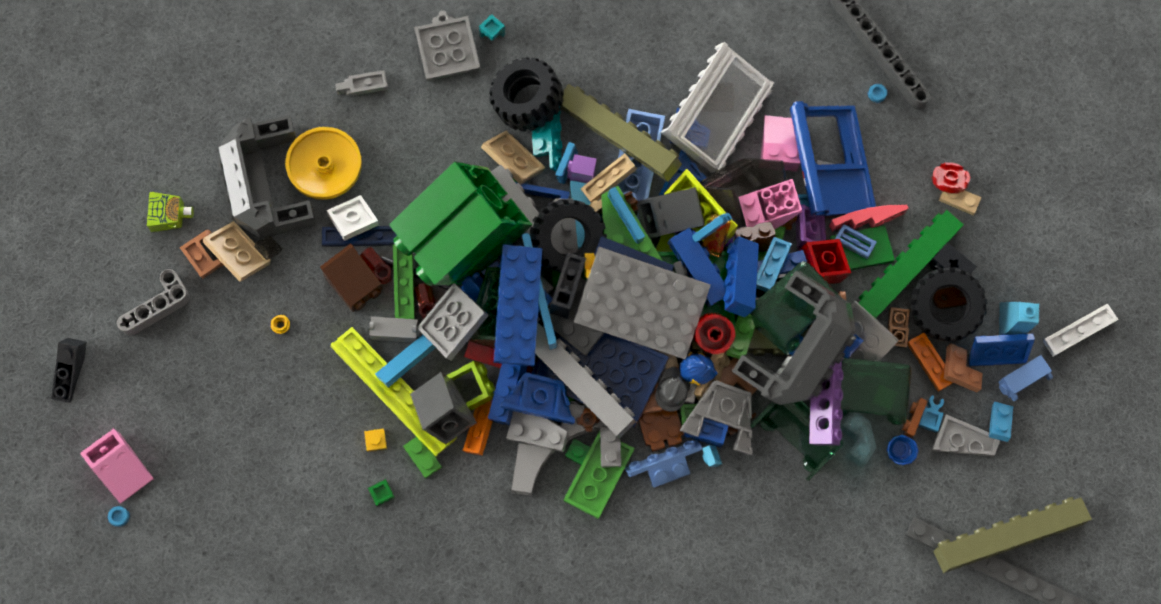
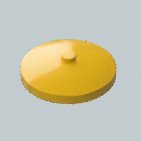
M317 127L302 133L293 141L286 155L285 166L292 185L300 193L313 199L326 200L341 196L354 186L361 173L362 159L357 144L347 133L332 127Z

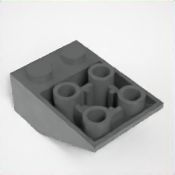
M696 187L638 201L637 207L641 225L649 238L705 225Z

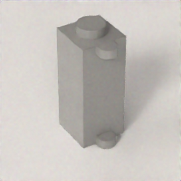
M371 317L369 325V336L371 340L413 343L422 333L417 329L419 326L418 319Z

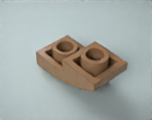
M889 308L888 330L899 340L894 346L907 347L910 314L908 309Z

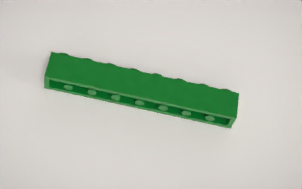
M948 210L943 214L938 213L932 220L934 224L931 227L927 225L920 232L922 236L918 240L914 238L907 246L910 249L906 253L902 251L895 260L898 262L894 266L890 264L883 271L885 275L881 279L877 277L871 284L873 288L869 292L865 290L858 299L861 300L859 304L875 319L963 227L964 224Z

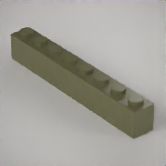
M570 84L566 86L564 96L562 97L564 99L563 104L559 106L563 111L667 182L681 167L682 163L678 159L679 155L674 150L670 149L668 151L659 140L653 141L652 137L644 130L642 132L638 131V127L630 121L628 123L625 122L619 113L613 114L610 112L611 109L605 104H598V101L592 95L586 96L580 87L576 86L574 88Z
M1073 497L1063 500V504L1056 505V503L1045 506L1043 511L1039 512L1038 509L1028 512V516H1014L1009 519L1010 522L1004 524L1003 521L991 525L992 528L986 530L985 527L979 528L974 531L975 534L968 536L965 533L957 536L955 541L944 540L938 543L939 546L933 552L942 572L946 573L1085 525L1092 518L1082 497L1075 500Z

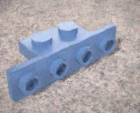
M697 440L686 441L684 445L677 448L671 447L661 454L649 455L645 460L633 461L629 466L625 467V471L629 477L647 471L651 484L655 488L689 475L690 471L685 456L702 450V445Z

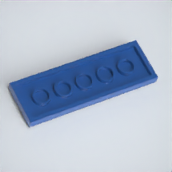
M502 245L493 363L534 366L542 259L541 248Z

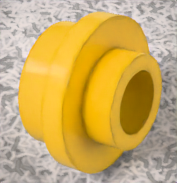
M284 315L275 316L271 321V329L276 334H284L290 329V321ZM283 322L284 326L282 328H278V323Z

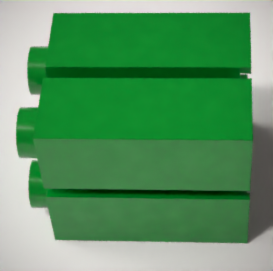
M454 162L389 224L397 235L393 239L394 244L407 256H410L413 252L417 254L414 258L420 266L416 268V272L422 281L430 286H450L453 283L462 285V282L468 276L472 277L476 272L481 274V271L486 269L501 255L503 244L512 245L533 225L512 198L508 201L503 200L508 193L488 167L471 166L470 164Z

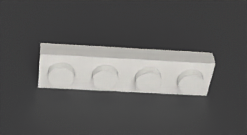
M1107 303L1045 338L1043 343L1052 357L1116 322L1118 318Z

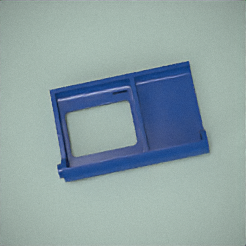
M803 101L793 103V106L789 109L811 216L845 215L854 211L876 207L855 106L808 107V104ZM833 116L836 118L845 164L818 165L815 163L806 117Z

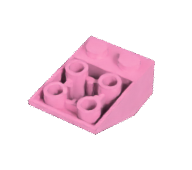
M793 179L738 197L746 227H754L759 223L770 222L775 230L803 212Z
M112 429L80 453L120 504L154 479L122 435L115 429Z

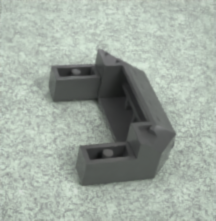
M290 115L253 123L250 117L233 126L219 146L221 156L219 163L221 169L224 170L222 177L224 185L228 189L226 196L228 202L231 203V218L236 220L240 227L261 239L317 225L310 200L279 208H274L261 149L292 142L297 138Z
M801 271L794 272L785 288L814 306L816 309L813 313L818 317L783 372L775 373L748 354L742 355L732 370L733 373L760 390L762 396L779 405L812 399L814 396L818 397L823 390L822 384L825 379L828 381L833 375L834 370L832 369L836 363L839 364L844 358L845 353L843 352L847 346L850 347L856 339L854 336L856 326L851 303Z

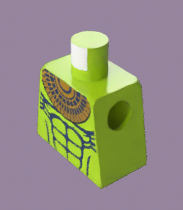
M156 192L149 193L147 227L151 232L182 228L183 218H193V207H184V202L179 196Z

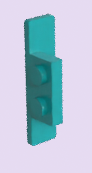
M561 109L557 115L553 116L554 119L551 122L548 121L544 127L540 128L539 126L536 127V130L532 131L533 156L542 157L549 155L550 169L557 172L562 160Z

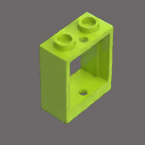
M472 361L446 375L454 381L473 371L482 395L466 403L470 411L492 400L495 392L493 383L487 377L488 371L485 365L477 361Z

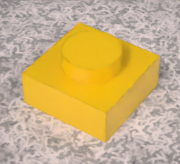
M384 429L364 431L367 452L387 449Z

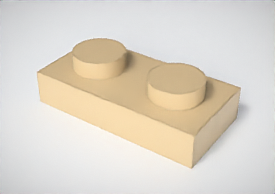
M965 190L960 193L942 191L939 201L971 215L975 214L981 197Z

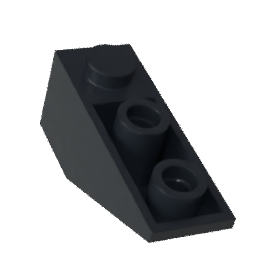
M67 338L58 343L51 399L71 403L85 358L86 341Z

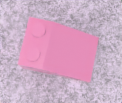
M764 115L760 167L797 171L800 165V158L792 119Z

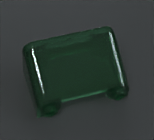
M806 261L799 263L761 296L755 303V309L750 313L756 329L786 355L799 347V334L818 317L813 313L816 309L814 306L785 288L794 272L801 271L840 296Z
M844 358L841 364L843 371V380L841 381V390L843 392V399L841 400L842 418L850 411L887 415V420L891 424H905L908 411L911 367L899 363ZM830 381L827 382V389L830 387ZM827 401V409H828V408H829V405H830V402H829V401Z

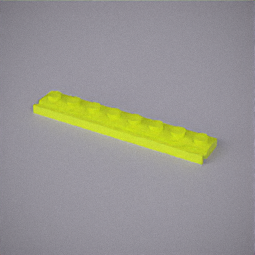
M353 327L337 338L334 343H331V348L435 457L457 439L456 437L449 443L444 444L422 430L411 397V393L414 392L412 388L401 377L390 387H387L377 378L375 374L387 363Z

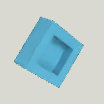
M709 445L702 448L704 452L703 459L709 467L722 465L716 446Z

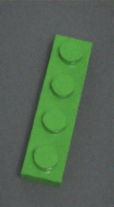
M394 244L395 318L415 319L413 253L407 256Z

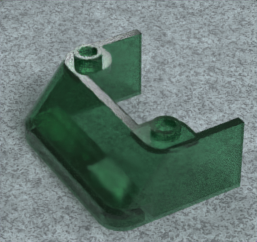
M802 401L783 405L772 402L750 425L754 428L760 423V426L765 431L773 432L777 430L805 456L802 459L803 466L807 471L811 472L806 478L807 481L843 446L842 439L840 440V446L809 444L810 409Z

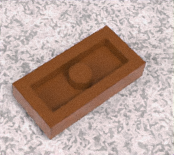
M920 398L916 403L913 402L909 409L911 416L903 424V435L910 438L915 435L928 402L927 400Z

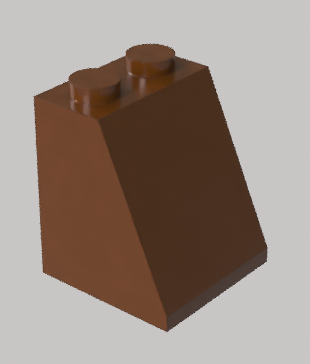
M352 244L320 266L325 279L352 312L361 310L366 305L365 302L371 298H377L381 294V290H383L379 280Z

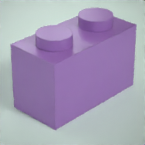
M574 154L573 161L569 160L567 178L570 179V182L572 180L588 183L595 177L597 159Z

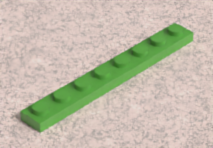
M780 226L775 229L776 238L783 239L786 227ZM767 251L758 252V261L764 260ZM755 304V309L746 317L738 315L734 327L735 339L727 350V356L740 359L742 355L747 354L762 305Z

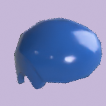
M905 435L893 437L887 446L889 458L899 465L911 464L917 458L919 451L915 440Z

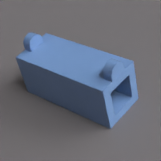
M1040 355L1003 377L998 382L1000 384L999 388L1004 395L1016 401L1018 400L1016 395L1018 392L1043 377H1046L1048 380L1052 379L1053 376L1050 373L1052 370Z

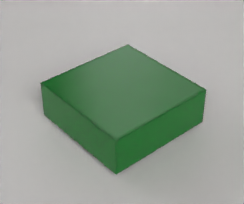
M386 479L368 488L376 506L395 498Z

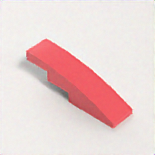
M885 205L854 211L833 219L829 227L832 232L840 229L843 224L849 225L854 230L868 223L871 228L878 227L904 215L908 210V206Z

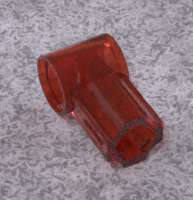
M372 247L365 249L360 254L361 258L381 284L389 283L392 279L390 267L384 263ZM385 270L388 272L385 277L378 276L380 271Z
M426 283L419 284L414 288L419 304V312L423 319L427 316L426 312L433 309L436 305L432 287Z

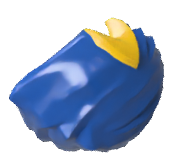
M702 353L691 354L679 364L682 378L690 384L698 386L706 384L718 374L712 360Z

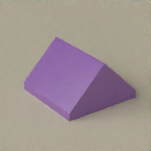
M803 204L801 205L803 212L797 215L798 219L796 221L797 249H801L807 242L826 240L825 216H811L810 208Z

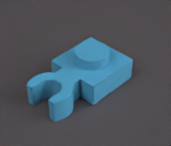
M932 395L928 399L929 408L925 407L918 426L937 433L943 417V413L938 410L944 405V399H941L939 404L936 405L933 403L934 396Z

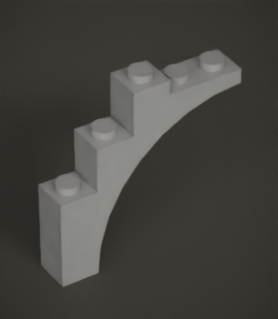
M570 401L569 409L572 417L575 418V423L571 425L562 422V426H559L569 433L567 442L575 437L589 433L585 431L582 425L576 423V419L581 417L584 406L580 402ZM600 420L599 423L593 426L591 432L599 431L600 427L607 426ZM519 443L512 493L532 496L534 484L541 468L556 450Z

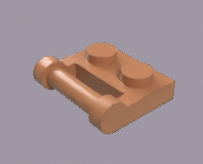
M205 230L180 247L202 279L219 267L224 266L219 259L213 261L201 245L204 237L212 234L210 230Z

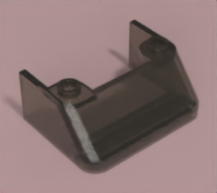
M744 158L733 162L699 183L726 213H729L732 218L740 219L738 197L787 181L783 160Z

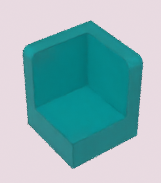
M491 14L479 26L480 36L483 38L486 35L492 41L499 34L503 37L505 35V25Z

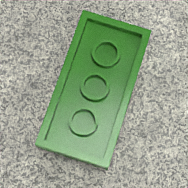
M599 430L563 501L599 519L635 448L620 441L621 467L601 468Z

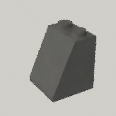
M442 372L411 393L422 430L444 444L449 443L477 423L453 380Z

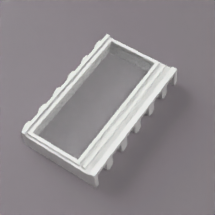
M725 42L715 47L717 53L708 59L709 65L699 73V81L690 87V95L679 104L681 109L670 118V121H672L670 126L661 131L662 135L711 173L721 171L725 167L726 159L734 153L736 149L734 146L744 137L746 127H749L754 121L753 116L762 108V102L771 94V87L774 84L773 81H769L729 48Z

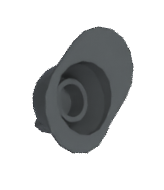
M670 367L664 371L655 393L656 402L659 407L670 412L682 407L691 385L682 378L678 367Z

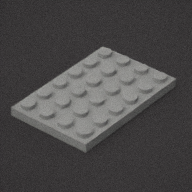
M598 247L573 322L686 359L711 285Z

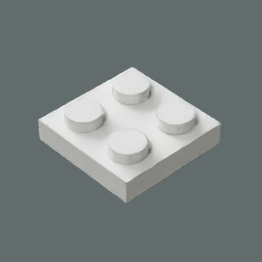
M361 195L327 210L329 218L344 241L379 225L377 218Z

